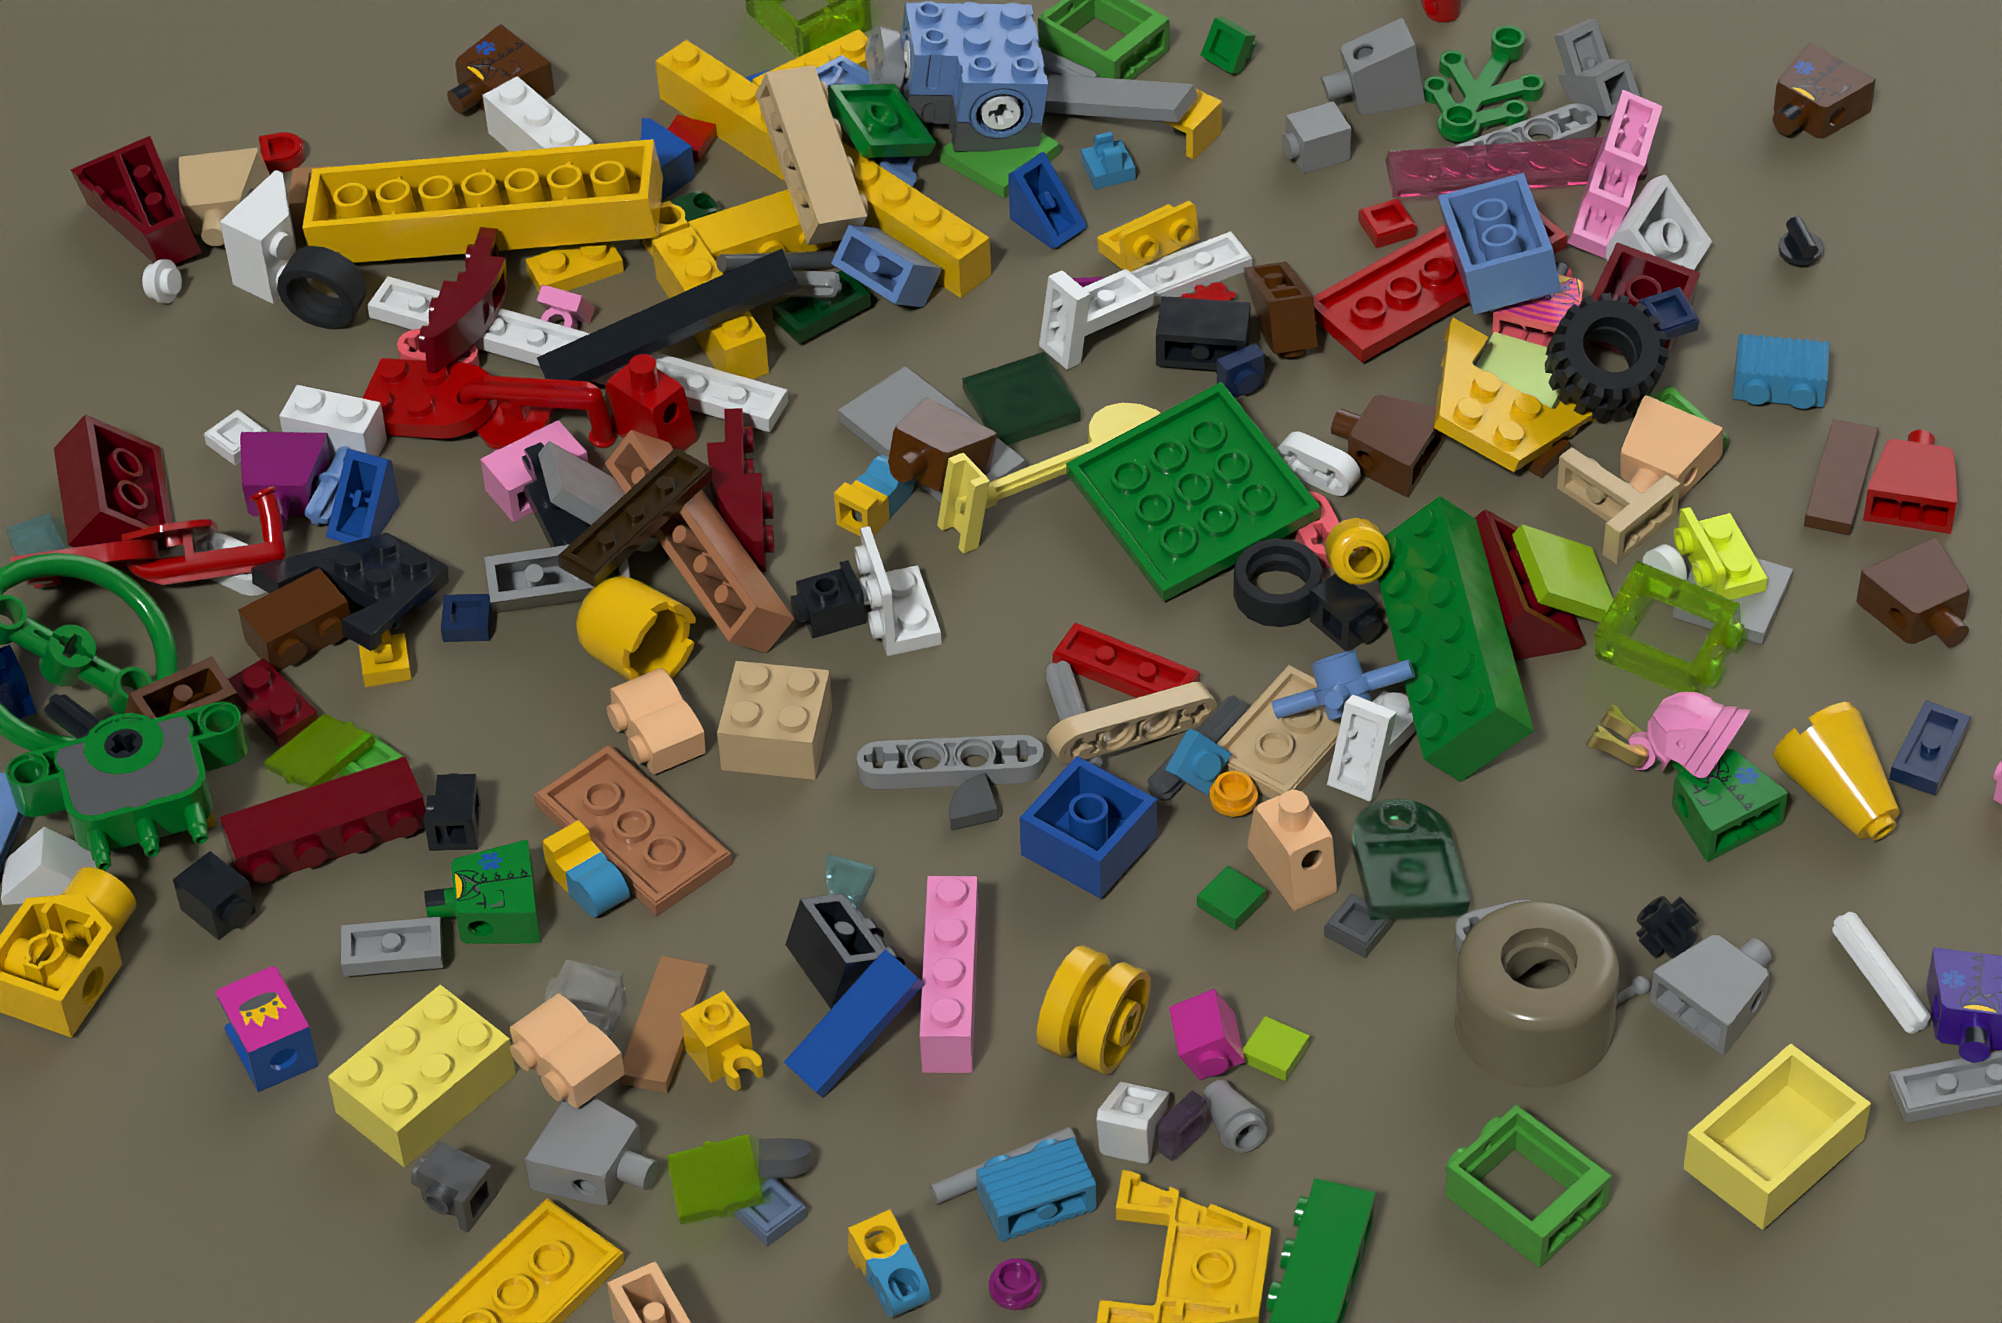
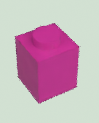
M1215 988L1169 1007L1178 1056L1199 1080L1209 1076L1220 1075L1227 1069L1245 1062L1235 1013Z

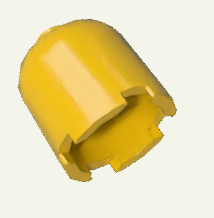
M618 576L603 580L584 598L578 611L576 630L579 643L585 651L626 681L659 668H663L673 679L685 665L694 647L695 642L688 639L690 624L696 623V617L690 608L638 580Z

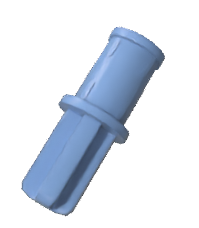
M348 446L338 448L327 472L321 473L316 480L317 489L305 509V516L315 526L330 522L346 450L350 448Z

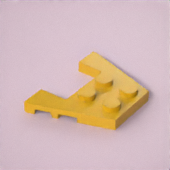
M1453 317L1444 337L1446 347L1441 362L1443 371L1441 383L1438 387L1433 428L1506 469L1515 472L1551 449L1556 441L1564 436L1571 437L1583 424L1588 421L1593 423L1598 420L1592 418V411L1585 409L1583 415L1574 412L1576 404L1571 401L1566 405L1560 401L1558 406L1552 409L1539 402L1533 395L1523 393L1501 381L1495 374L1474 366L1473 363L1483 350L1489 337Z
M1122 1170L1116 1204V1220L1168 1226L1156 1303L1152 1306L1100 1300L1096 1323H1259L1271 1244V1228L1214 1204H1210L1206 1208L1179 1197V1190L1169 1187V1191L1162 1190L1142 1182L1140 1174L1130 1170Z

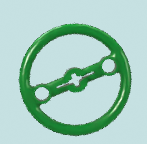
M64 553L33 555L16 560L0 568V615L8 617L13 622V625H6L0 622V645L14 642L39 656L40 671L51 684L60 687H70L81 680L106 694L108 704L117 714H125L128 694L123 691L121 686H128L137 690L178 672V652L173 632L165 614L153 597L138 582L121 570L96 559ZM49 576L74 577L95 583L121 598L144 624L154 649L155 679L152 680L150 675L141 668L127 667L120 669L95 655V640L83 627L64 625L53 631L28 617L27 608L19 598L3 594L22 582ZM66 653L70 655L71 659L64 656L63 654ZM0 702V734L22 748L34 751L76 739L72 736H60L45 732L26 724L13 715Z

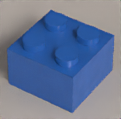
M1076 756L1019 818L1021 855L1101 899L1157 837V799Z

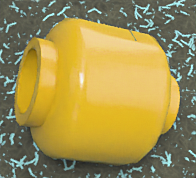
M1351 518L1343 520L1334 526L1327 536L1325 545L1327 561L1336 575L1345 582L1356 585L1372 583L1381 577L1388 567L1390 559L1389 544L1379 528L1367 519Z

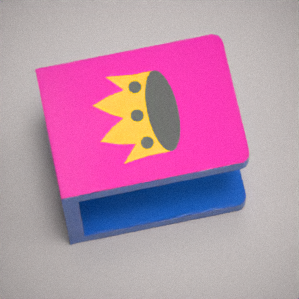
M275 966L268 967L216 990L217 999L230 1021L225 1026L226 1035L257 1092L318 1067L310 1027Z

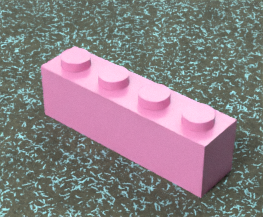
M927 876L922 978L924 985L922 987L920 1019L922 1073H973L979 926L977 876Z

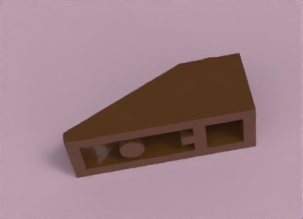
M1285 261L1244 267V277L1262 334L1273 354L1279 353L1282 357H1296L1303 355L1305 349L1317 348L1313 295L1290 265Z

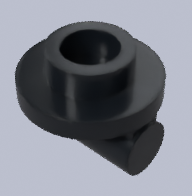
M1795 216L1790 218L1786 223L1788 233L1784 234L1779 241L1778 251L1780 256L1785 261L1797 266L1810 265L1817 262L1823 252L1821 239L1809 232L1801 217Z

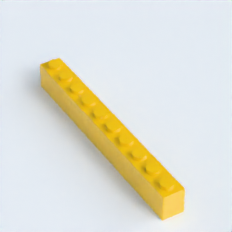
M688 40L683 41L655 60L659 98L687 117L716 124L718 138L785 181L755 95L759 88L757 85ZM841 141L846 156H850L854 163V180L859 194L865 196L868 204V217L862 226L882 230L940 266L942 270L936 282L959 298L965 296L991 276L990 237L869 158H863L858 151Z

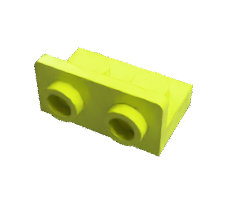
M1691 507L1680 509L1678 528L1674 529L1676 548L1681 555L1687 556L1692 565L1693 577L1697 586L1705 588L1713 604L1766 591L1768 578L1731 513L1698 521Z

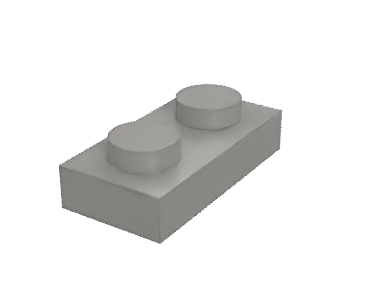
M440 917L341 925V967L343 976L443 968V936Z

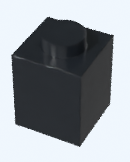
M211 851L173 879L180 910L217 940L222 939L233 929L244 925L249 917L256 912L249 881Z

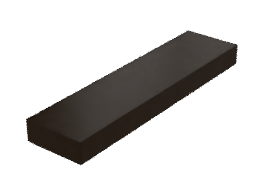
M675 448L558 555L559 568L596 588L713 479L712 467Z

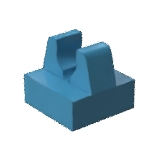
M1111 131L1094 135L1093 147L1081 149V163L1095 190L1136 180L1135 165L1122 140L1113 141Z

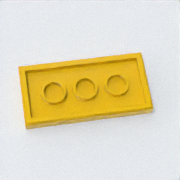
M547 1198L415 1323H562L625 1263L624 1254L617 1247Z

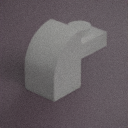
M1586 19L1554 35L1565 71L1557 75L1565 93L1574 103L1588 105L1596 111L1597 116L1608 117L1613 114L1622 90L1640 96L1629 60L1609 59L1597 19Z

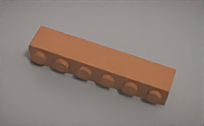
M630 430L606 461L605 465L626 494L674 449L669 442ZM701 489L654 533L661 546L726 639L731 643L767 653L791 624L794 617L704 491Z

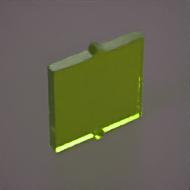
M323 714L263 763L266 770L284 777L287 784L295 782L309 788L329 781L376 741L372 734L356 728L352 721L345 723Z
M749 1134L715 1143L705 1141L703 1146L667 1155L681 1225L716 1215L723 1218L728 1212L764 1203Z

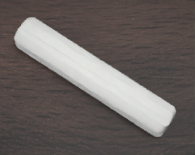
M1847 912L1843 916H1838L1834 920L1832 932L1903 1029L1909 1034H1915L1919 1030L1927 1028L1931 1018L1929 1011L1858 915L1854 912Z

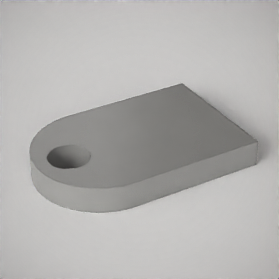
M548 441L538 453L550 502L590 525L625 495L615 478L551 441ZM653 534L636 550L650 552L658 545L659 541Z

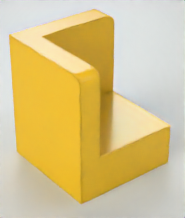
M1197 89L1198 97L1178 123L1163 122L1186 133V157L1195 160L1222 133V101Z

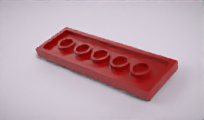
M1539 212L1553 252L1556 254L1566 248L1567 234ZM1444 224L1313 296L1315 321L1361 362L1370 359L1469 303L1446 238Z

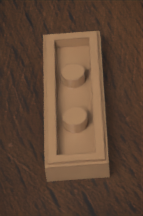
M666 956L660 957L623 1057L625 1075L618 1079L620 1085L668 1093L684 1049L680 1013L700 1003L710 976L709 964Z

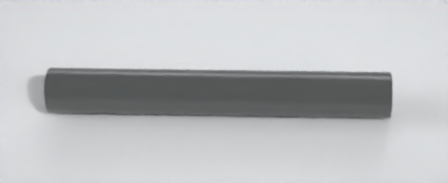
M831 251L784 252L792 270L828 269L833 267L831 262L834 255ZM770 253L720 254L717 257L716 264L720 272H730Z

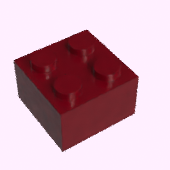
M1617 242L1592 297L1597 302L1601 293H1611V299L1617 301L1620 295L1630 297L1628 304L1636 307L1640 299L1680 287L1692 307L1701 272ZM1678 337L1667 340L1663 348L1668 349V358ZM1603 341L1588 342L1624 356L1617 347Z

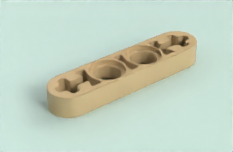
M1192 682L1063 719L1049 731L1047 744L1061 763L1070 764L1076 756L1086 760L1184 732L1188 728H1197L1217 708V702L1203 683Z

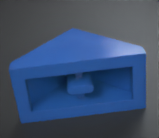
M642 118L641 140L654 139L663 175L661 201H663L695 178L692 146L651 118Z
M1045 152L1039 153L1008 174L1010 219L1049 248H1057L1087 227Z
M347 448L326 534L327 538L348 543L381 534L400 505L392 460Z

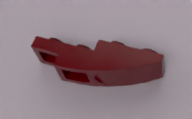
M480 227L475 244H468L465 272L459 271L456 281L444 280L438 298L432 297L430 301L428 326H422L419 334V351L426 353L427 371L429 372L439 371L465 353L482 337L503 306L508 294L506 258L499 256L498 229Z
M743 408L724 409L725 442L707 443L708 465L712 467L713 475L710 484L714 506L759 570L766 572V553H774L773 525H765V519H774L772 491L764 492L762 473H755L754 460L746 459V454L754 453L753 426H744Z

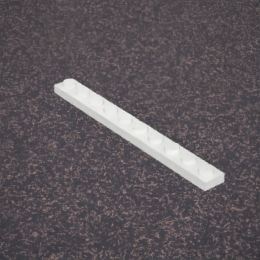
M387 276L367 305L369 317L411 330L421 329L422 326H428L430 301L432 297L438 298L440 291ZM501 308L493 323L475 344L478 349L540 366L536 357L590 333ZM657 352L650 354L656 360L657 369L683 386L690 410L725 419L724 409L743 408L744 425L770 432L788 404L787 389ZM623 367L591 381L606 385L609 378Z

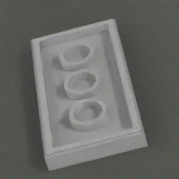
M904 366L838 409L839 422L880 455L889 457L893 431L896 425L926 398L975 421L907 366ZM996 438L990 472L985 474L990 482L1026 468V460L998 438ZM916 481L920 487L941 503L943 491H935Z

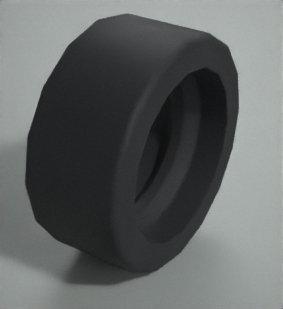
M307 246L298 249L289 259L277 283V291L281 301L292 314L308 324L326 329H337L346 326L354 318L364 301L367 289L362 273L353 262L336 251L318 246ZM305 278H312L324 283L339 298L319 292Z
M1274 538L1263 540L1246 548L1236 560L1234 569L1233 596L1238 609L1248 619L1264 626L1285 627L1298 624L1309 618L1310 590L1322 583L1323 569L1319 558L1307 546L1287 539ZM1280 571L1298 576L1305 582V585L1294 592L1280 595L1259 590L1251 581L1263 573Z

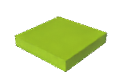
M1521 524L1512 534L1539 604L1605 625H1610L1619 616L1592 547Z

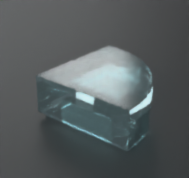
M830 854L827 856L825 874L830 895L843 893L854 910H859L875 878L874 866Z

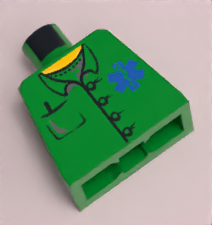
M1726 749L1710 774L1705 778H1698L1692 775L1681 764L1674 760L1672 761V767L1679 773L1674 780L1673 809L1707 862L1783 824L1788 792L1737 751Z
M521 840L455 858L451 862L453 887L424 891L427 918L456 917L460 940L466 944L541 943L528 840Z

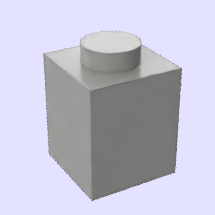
M1334 101L1286 115V134L1282 135V146L1287 158L1294 159L1303 174L1350 160L1351 127Z

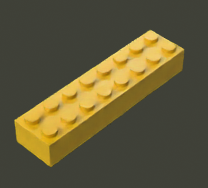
M654 139L313 168L302 228L308 246L325 247L336 251L353 263L466 254L468 244H475L480 227L498 229L499 251L658 237L663 175Z

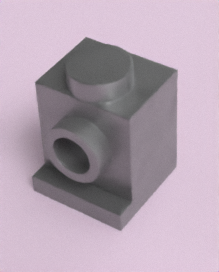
M440 1141L428 1157L424 1156L416 1163L411 1174V1184L420 1188L422 1200L425 1204L439 1214L445 1215L449 1213L458 1217L460 1229L468 1233L497 1196L492 1166Z

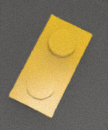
M612 241L567 245L525 259L527 273L538 292H540L542 284L569 291L624 272L623 260Z

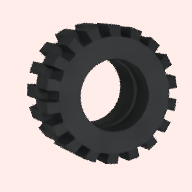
M1601 293L1597 302H1595L1592 296L1583 298L1579 307L1576 304L1572 305L1567 310L1564 318H1561L1547 346L1545 355L1548 358L1545 362V373L1552 374L1548 381L1552 391L1556 389L1562 391L1558 399L1564 405L1569 401L1576 405L1574 412L1583 415L1586 409L1592 411V418L1602 419L1606 412H1609L1611 419L1620 418L1625 410L1629 414L1637 410L1645 395L1650 396L1665 368L1663 365L1668 358V349L1663 348L1667 338L1665 331H1656L1660 323L1655 315L1648 318L1644 314L1647 307L1640 302L1634 307L1628 304L1630 297L1620 295L1616 301L1611 299V293ZM1592 341H1603L1614 345L1624 354L1629 369L1621 372H1608L1596 367L1586 356L1583 345Z

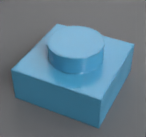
M1188 728L1165 770L1195 790L1208 795L1211 785L1220 775L1232 753L1200 732Z

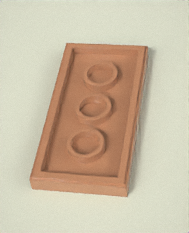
M609 744L534 794L535 806L561 829L580 820L590 831L591 841L607 857V860L612 862L621 872L629 892L656 916L732 865V855L723 845Z

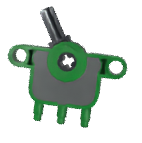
M54 694L49 698V703L44 708L45 714L76 739L23 753L13 758L6 767V778L18 812L24 816L38 817L66 810L74 838L78 845L90 851L97 869L107 870L112 865L110 858L111 850L140 843L146 856L155 857L160 852L159 837L188 830L192 835L195 843H205L208 840L206 820L213 810V797L206 772L240 762L248 752V741L239 709L228 702H215L154 719L146 715L125 713L114 716L109 714L100 721L67 695Z

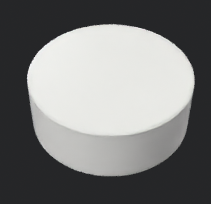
M1662 544L1645 553L1643 557V570L1648 582L1655 590L1668 594L1685 584L1687 580V567L1684 559L1676 549Z

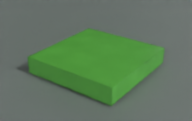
M1041 133L1039 146L997 151H953L951 141L939 150V159L944 165L998 196L1006 198L1009 195L1008 174L1041 152H1045L1051 162L1060 154V143Z

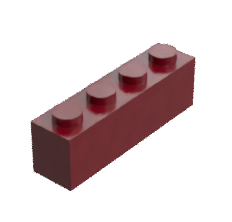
M404 756L220 816L219 818L226 847L235 870L247 879L250 887L424 830V813H426L422 793Z

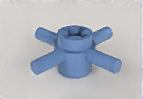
M1356 650L1341 652L1310 664L1317 684L1316 688L1272 701V707L1277 719L1320 706H1324L1328 720L1341 718L1345 702L1352 695L1372 702L1369 691L1415 678L1414 669L1411 661L1408 659L1363 673Z

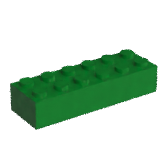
M1440 495L1384 536L1389 544L1390 559L1388 567L1382 576L1378 578L1398 661L1402 662L1409 659L1414 669L1415 678L1405 680L1404 684L1423 759L1461 782L1534 732L1477 521L1474 517Z

